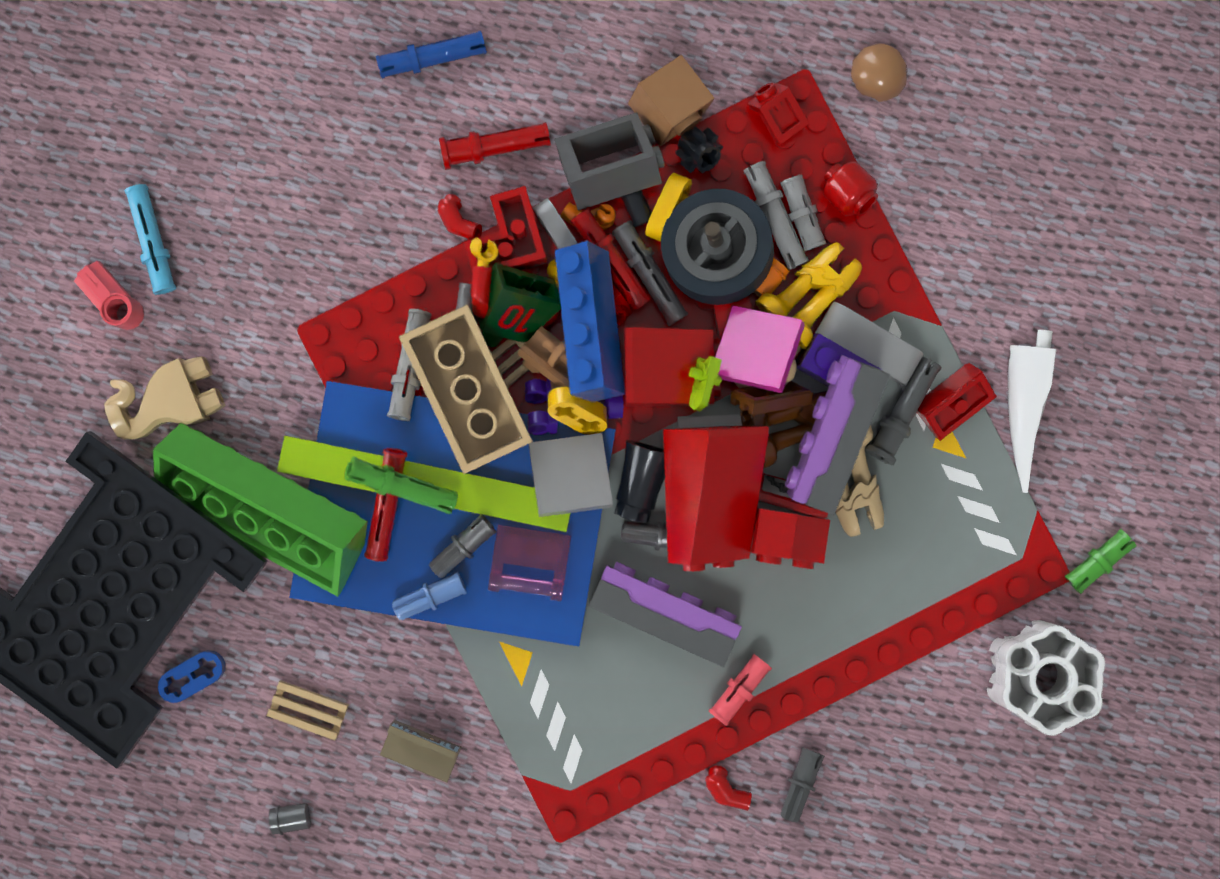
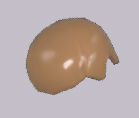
M879 43L865 47L858 53L852 62L851 78L856 89L862 95L882 102L897 97L906 86L908 70L901 53L897 49Z

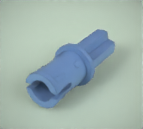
M456 572L430 585L426 582L423 583V588L393 600L392 607L397 618L404 620L430 608L434 611L438 609L437 605L462 594H467L459 572Z

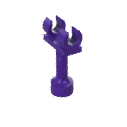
M533 379L525 382L526 402L538 404L547 401L548 407V394L552 390L551 381L549 379L547 381ZM623 395L598 401L607 408V419L623 418ZM533 411L528 413V433L533 435H542L548 432L550 434H557L558 421L552 418L548 412Z

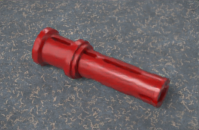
M546 122L480 136L478 132L472 131L465 137L446 140L445 137L439 138L445 170L451 169L452 165L473 161L475 164H481V161H484L483 157L551 145Z

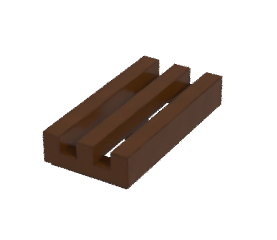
M790 381L784 386L782 393L757 387L734 389V391H731L730 403L734 406L739 405V408L743 411L748 410V413L751 415H759L812 405L813 392Z

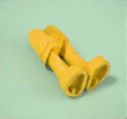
M838 242L827 246L810 262L802 265L803 268L795 273L798 278L779 295L765 293L755 301L762 312L787 316L811 288L819 289L813 298L798 313L791 317L801 319L805 324L798 344L802 349H806L814 338L811 327L816 319L836 298L842 297L860 275L862 265L857 259H854L849 265L845 266L840 271V274L829 266L830 263L833 264L838 255L844 250V247Z

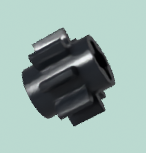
M696 126L686 131L680 137L678 150L675 151V154L682 159L680 164L690 173L695 168L702 174L713 169L718 164L721 157L720 151L723 149V146L717 142L719 136L708 127L703 132Z

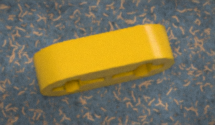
M676 173L670 175L647 223L646 236L661 242V235L667 218L670 217L672 211L679 203L688 198L692 185L691 179Z
M557 387L549 392L548 414L552 418L582 434H598L606 430L607 408L598 401L591 402L570 394V387Z

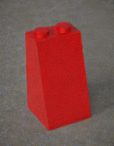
M708 426L663 429L668 563L683 565V571L705 570V564L712 563V566L715 568H728L735 566V560L750 558L769 426Z

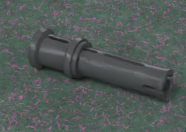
M922 357L890 416L885 415L879 423L881 428L872 445H867L865 448L868 454L886 464H895L896 459L894 456L904 438H909L911 434L909 425L936 375L942 368L939 364L934 362L933 365L929 366L932 360Z

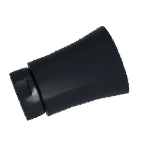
M626 440L625 459L616 495L618 502L614 514L635 522H649L651 510L655 509L658 495L665 479L663 448L638 441Z

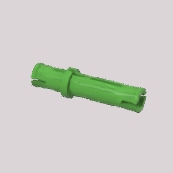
M352 457L347 464L344 475L345 480L375 489L377 494L383 496L387 493L437 509L446 514H451L452 509L454 510L457 504L458 493L456 491L394 471L392 466L385 464L381 467L356 457Z

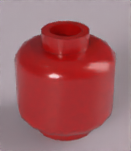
M848 162L844 165L835 164L824 177L826 181L823 191L824 197L844 216L855 214L861 216L878 199V194L876 193L877 181L857 162Z

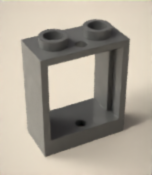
M637 112L554 139L563 171L578 210L662 184L659 168L665 167L660 148L658 145L654 146L655 141L650 125L643 126ZM637 145L641 151V154L585 172L581 171L579 165Z

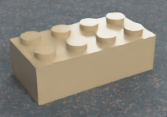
M468 305L399 336L463 474L532 442Z

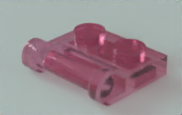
M498 525L488 591L500 592V589L532 593L551 596L550 600L561 602L571 535ZM504 563L555 571L553 582L504 575Z

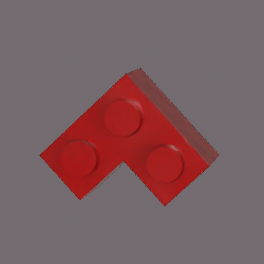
M526 186L491 195L490 199L500 232L478 238L482 242L481 254L487 250L488 240L493 241L498 248L497 257L489 262V268H492L495 263L519 270L547 264ZM472 240L465 241L464 244L473 272V266H477L478 258L471 253L470 244Z
M757 509L750 553L756 554L755 561L781 565L782 558L793 559L792 566L814 569V563L824 564L830 520Z

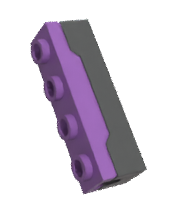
M841 355L839 362L834 361L826 379V382L830 383L825 398L820 396L813 410L812 416L816 418L811 432H805L799 446V452L802 453L798 466H792L786 478L785 487L789 488L787 494L792 500L802 504L805 503L808 506L832 515L835 514L891 374L857 360L854 361V359Z
M617 561L614 568L606 565L588 607L724 668L736 642L735 639L742 628L740 624L735 623L737 617L735 614L719 607L716 608L714 613L701 607L703 600L686 592H683L681 598L667 592L670 585L652 577H649L648 582H644L634 577L635 569Z

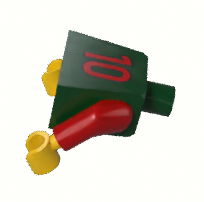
M474 238L470 244V250L478 258V264L473 266L472 311L478 318L480 329L482 330L481 334L487 346L497 347L503 338L526 342L541 326L544 328L554 323L561 309L556 259L552 260L547 267V274L550 278L498 263L489 268V262L497 257L498 248L493 241L488 240V248L485 253L481 254L482 242L480 239Z

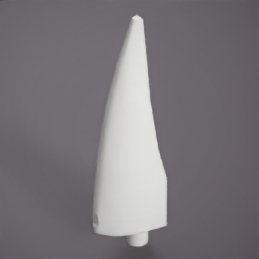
M1038 330L1036 347L1010 345V359L1008 363L1009 423L1014 459L1023 493H1028L1035 438L1053 379L1056 349L1051 348L1053 331Z

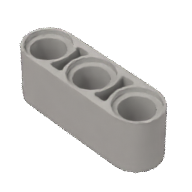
M837 302L831 304L815 334L819 333L891 374L889 379L903 386H906L924 355L919 349Z

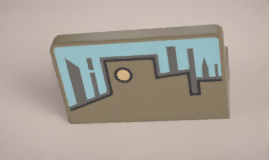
M394 720L388 728V735L380 756L448 782L462 747Z

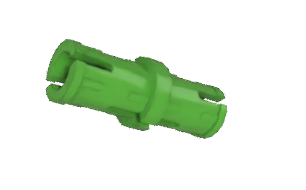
M1119 529L1099 549L1093 548L1088 552L1089 557L1072 572L1065 575V578L1072 583L1071 585L1079 594H1082L1086 588L1104 573L1110 574L1113 571L1112 566L1132 549H1135L1137 545L1134 541H1130L1131 537L1126 532Z

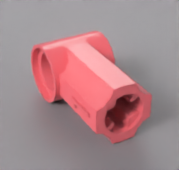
M100 261L86 265L77 273L74 282L98 308L105 322L125 330L134 329L140 325L144 317L143 307L127 293ZM126 303L128 308L127 315L119 320L117 318V311L121 305Z

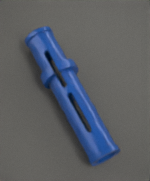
M480 30L476 33L418 47L410 44L407 45L405 50L380 56L377 55L376 60L381 78L384 79L388 76L413 71L414 74L421 73V68L479 54H487Z

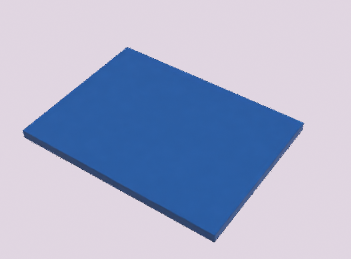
M327 381L316 442L384 456L383 451L385 448H396L408 453L405 461L463 472L427 397L414 396L410 421H400L387 417L392 397L391 391ZM519 413L528 431V414ZM559 421L557 434H550L548 432L542 435H533L528 433L532 442L588 435L582 434ZM606 428L602 432L608 472L616 429ZM529 444L467 472L472 475L534 487ZM310 479L309 491L324 496L330 502L349 512L356 513L367 521L365 545L338 597L293 573L289 598L396 616L392 607L393 600L423 588L422 584L425 582L430 585L459 572L467 594H462L437 605L438 609L434 611L430 608L409 618L579 647L602 509L571 513L567 532L483 515L494 526L497 533L478 547L473 553L474 557L472 559L466 557L446 576L440 578L431 570L430 562L453 542L451 539L453 535L458 536L480 514L452 509L451 514H446L437 509L399 497L388 551V560L382 562L367 559L364 554L367 548L377 493Z

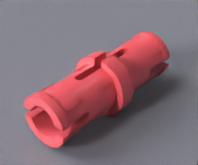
M753 654L734 680L732 678L729 679L727 682L729 687L708 712L727 726L746 700L751 701L754 697L751 693L772 668L757 655Z

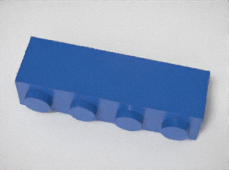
M589 241L555 250L570 394L591 402L624 395L625 386L609 252Z

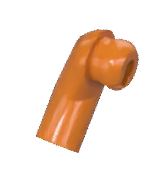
M569 202L560 216L571 224L570 220L581 213L582 210H578L575 205ZM603 204L599 208L591 210V213L603 230H607L614 224L616 213L612 206Z

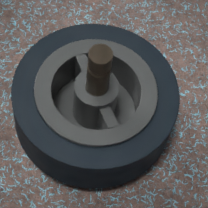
M709 189L697 192L684 199L674 208L670 217L667 218L661 235V253L672 281L688 297L702 303L723 305L744 299L763 283L772 266L774 244L766 215L752 199L733 190Z

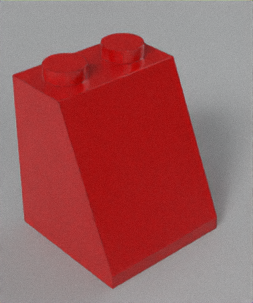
M625 327V407L689 406L695 380L689 377L690 369L696 367L699 357L706 360L709 356L715 357L720 345V339H713V330ZM721 384L719 386L713 385L707 406L715 404L714 397H721Z

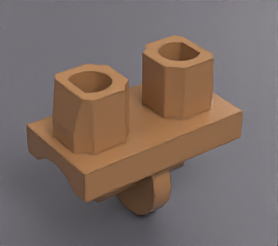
M541 326L533 337L519 349L517 354L524 359L523 366L532 373L540 372L551 381L552 389L570 387L565 340L559 341Z

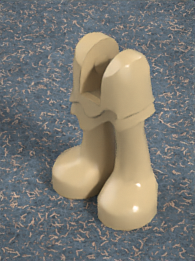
M871 425L851 472L855 483L850 489L848 483L846 484L835 512L844 532L850 537L861 534L855 510L865 507L873 530L884 527V510L879 494V484L877 485V476L875 474L871 477L865 454V446L873 439Z

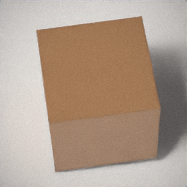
M681 54L637 85L628 105L634 113H638L643 125H650L654 139L659 146H662L676 135L682 136L686 131L695 127L702 120L703 115L715 98Z

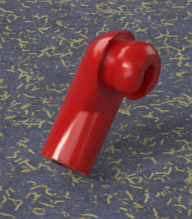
M447 194L444 199L439 201L437 212L448 232L469 240L481 236V224L462 218L459 212L462 208L461 199L457 195Z
M719 765L712 766L708 771L709 776L705 777L706 787L714 800L721 805L748 811L752 793L732 788L726 779L728 775L726 768Z

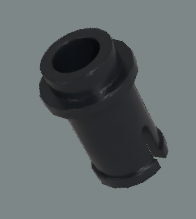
M642 190L618 197V199L622 198L634 228L648 223L652 211Z

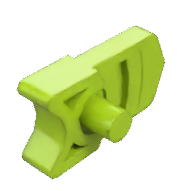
M709 356L706 360L699 357L696 367L690 369L689 377L695 379L689 400V406L693 410L700 412L706 408L713 385L719 386L721 384L722 378L718 376L722 362L721 359Z

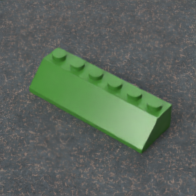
M180 423L153 448L154 477L261 556L333 595L339 596L365 545L366 520L356 513L349 512L330 502L324 496L305 489L295 481L271 471L263 464L254 462L237 453L233 448L224 446L207 437L201 431L194 430L183 423Z

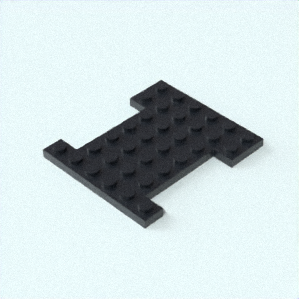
M88 431L83 435L65 462L95 484L16 596H11L0 587V683L117 769L123 765L163 709L161 705L134 685L211 577L216 572L239 590L245 592L268 560L95 433Z

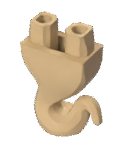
M202 356L188 360L178 358L157 369L146 386L140 408L135 417H132L128 412V407L135 399L134 386L126 380H111L110 385L115 389H119V392L107 399L104 406L108 421L115 434L122 439H140L148 436L165 423L174 422L177 424L183 423L184 425H196L209 420V415L225 407V402L218 388H213L201 394L199 392L196 382L212 375L208 360Z

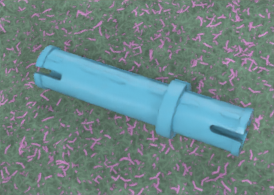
M146 184L130 186L124 191L127 195L134 226L143 252L140 255L141 262L147 267L153 294L170 293L176 290L168 263L170 253L163 246L157 219L148 193V186Z

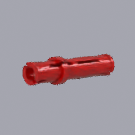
M588 207L570 220L571 224L574 225L584 241H589L609 252L612 282L631 307L630 309L635 311L651 299V296L648 295L612 243L614 240L613 236L610 233H605L591 213V209Z
M385 448L383 451L382 467L386 464L394 467V471L403 474L408 453L396 448ZM388 493L384 496L376 494L369 538L364 554L367 559L381 562L388 560L398 496Z

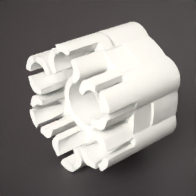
M1042 620L1031 621L1033 626L1026 625L1019 635L1015 637L1004 636V639L998 637L992 642L989 651L995 653L994 656H991V659L996 667V672L992 674L989 680L993 687H987V693L993 702L1015 713L1027 725L1046 735H1057L1064 731V729L1077 725L1084 719L1093 718L1100 712L1102 708L1101 694L1105 660L1097 649L1089 647L1084 641L1072 635L1066 628ZM1054 663L1057 669L1055 685L1050 690L1041 692L1036 684L1037 673L1044 665Z

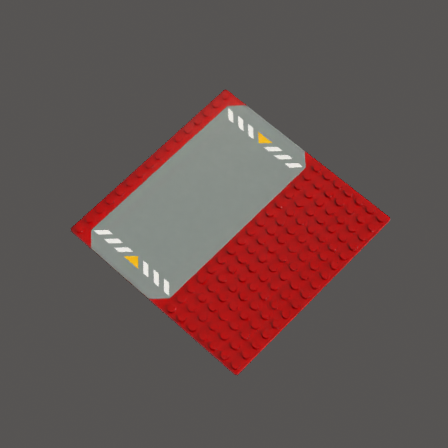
M800 70L777 82L790 88L810 123L782 144L775 143L758 112L751 110L747 104L755 98L753 94L700 121L696 125L702 132L707 127L719 136L717 142L723 146V149L720 151V160L713 169L702 174L695 168L690 173L680 164L682 159L675 154V151L678 150V142L681 136L676 135L662 146H659L665 167L659 168L662 184L642 190L652 212L672 173L692 180L688 197L704 190L728 189L739 192L756 201L755 194L743 170L748 167L751 168L752 165L758 162L765 161L776 189L782 191L783 197L781 200L786 212L790 214L789 204L780 182L802 174L812 205L816 204L818 212L815 214L826 244L805 251L806 257L809 259L808 262L816 257L824 248L838 242L844 247V250L838 255L833 264H829L833 270L840 274V271L854 259H857L862 265L860 275L849 290L833 302L851 309L924 353L923 357L932 360L929 366L933 365L934 362L939 364L942 368L936 375L926 395L963 367L878 201L876 200L874 205L861 216L856 214L844 216L824 197L823 191L826 184L824 177L829 169L838 163L844 165L848 162L857 161L809 70ZM570 188L548 198L559 215H561L569 202L576 206ZM615 198L589 207L593 210L599 208L600 205L608 204L614 208L616 213L614 224L607 230H604L606 234L610 233L612 235L613 230L631 220L622 198ZM533 211L547 264L530 268V270L536 275L550 278L547 274V267L552 260L556 259L555 250L557 248ZM563 220L577 243L584 242L577 229ZM792 221L791 223L803 248L798 229L796 228L795 222ZM647 223L635 227L645 246L647 248L651 247L653 250V259L669 282L683 308L688 312V315L668 326L667 321L651 297L646 304L632 311L626 317L625 321L618 326L624 382L625 327L713 330V339H719L713 305L688 297L674 284L663 261L661 242L645 234ZM498 224L483 231L480 237L500 232ZM772 235L774 244L773 258L787 267ZM613 236L614 240L612 241V243L619 251L625 262H627L629 259L622 250L615 236ZM464 242L299 325L297 329L298 335L325 388L327 381L393 392L394 386L391 384V379L397 373L402 349L399 336L405 334L409 309H420L431 313L432 316L429 321L431 322L456 310L459 283H472L473 272ZM804 264L789 270L786 280L782 281L772 294L779 295L798 278L795 273L801 270ZM634 267L631 268L632 272L637 277L643 288L646 290L648 295H650L642 280L635 271ZM811 288L786 317H793L819 289ZM754 293L750 294L752 310L760 311L755 302L759 297ZM831 304L812 325L811 331L813 334H815ZM560 309L557 320L544 328L562 342L564 340V330ZM503 338L497 347L487 346L490 353L504 343L507 338ZM517 344L495 361L497 368L520 349ZM523 358L501 375L503 380L523 364ZM798 369L794 379L791 380L811 390L813 394L827 391L829 388ZM407 370V373H406V379H405V383H404L403 394H405L406 384H407L408 376H409V370ZM529 370L508 388L519 413L528 414L533 411L548 412L547 401L532 404L525 400V382L533 379L547 381L548 378L540 372L532 373ZM891 379L888 380L871 422L873 439L867 445H872L881 428L879 424L881 419L885 415L890 416L906 386ZM722 380L721 397H714L715 404L707 406L700 412L693 410L690 406L625 407V394L623 395V418L607 419V428L616 429L608 472L613 507L602 509L579 647L445 624L556 842L562 843L1069 582L1065 575L1069 574L1070 571L1029 492H1022L1017 469L985 407L941 441L934 436L916 413L909 425L911 434L909 438H904L894 456L896 459L894 465L886 464L865 451L871 477L875 474L877 476V485L879 484V494L884 510V527L873 530L865 507L855 510L861 534L850 537L844 532L836 513L834 515L828 513L825 519L830 520L824 564L814 563V569H806L792 566L793 559L782 558L781 565L755 561L756 554L750 553L749 559L735 560L734 567L715 568L710 563L705 564V570L683 571V565L668 563L666 548H660L657 551L654 549V546L627 543L621 540L623 523L625 521L635 522L614 514L618 502L616 495L625 459L626 440L638 441L664 449L663 429L678 428L677 417L740 414L739 405L734 406L730 403L731 391L739 389V387L734 382ZM420 385L419 390L415 391V396L427 397L422 385ZM794 419L769 427V434L800 424ZM800 443L777 452L776 463L764 468L763 473L786 479L791 467H797L802 453L799 452ZM852 473L847 482L849 489L855 483ZM665 479L660 489L655 509L651 510L649 522L644 524L657 525L658 522H663V525L666 526ZM758 501L757 509L809 516ZM617 561L635 569L634 577L644 582H648L649 577H652L670 585L667 592L681 598L683 592H686L703 600L701 607L714 613L716 608L719 607L737 616L735 623L740 624L742 628L735 639L736 642L724 668L588 607L606 565L614 568ZM755 654L767 663L772 670L766 674L751 693L754 696L751 701L746 700L726 726L708 711L729 687L727 684L729 679L732 678L734 680L752 658V655Z

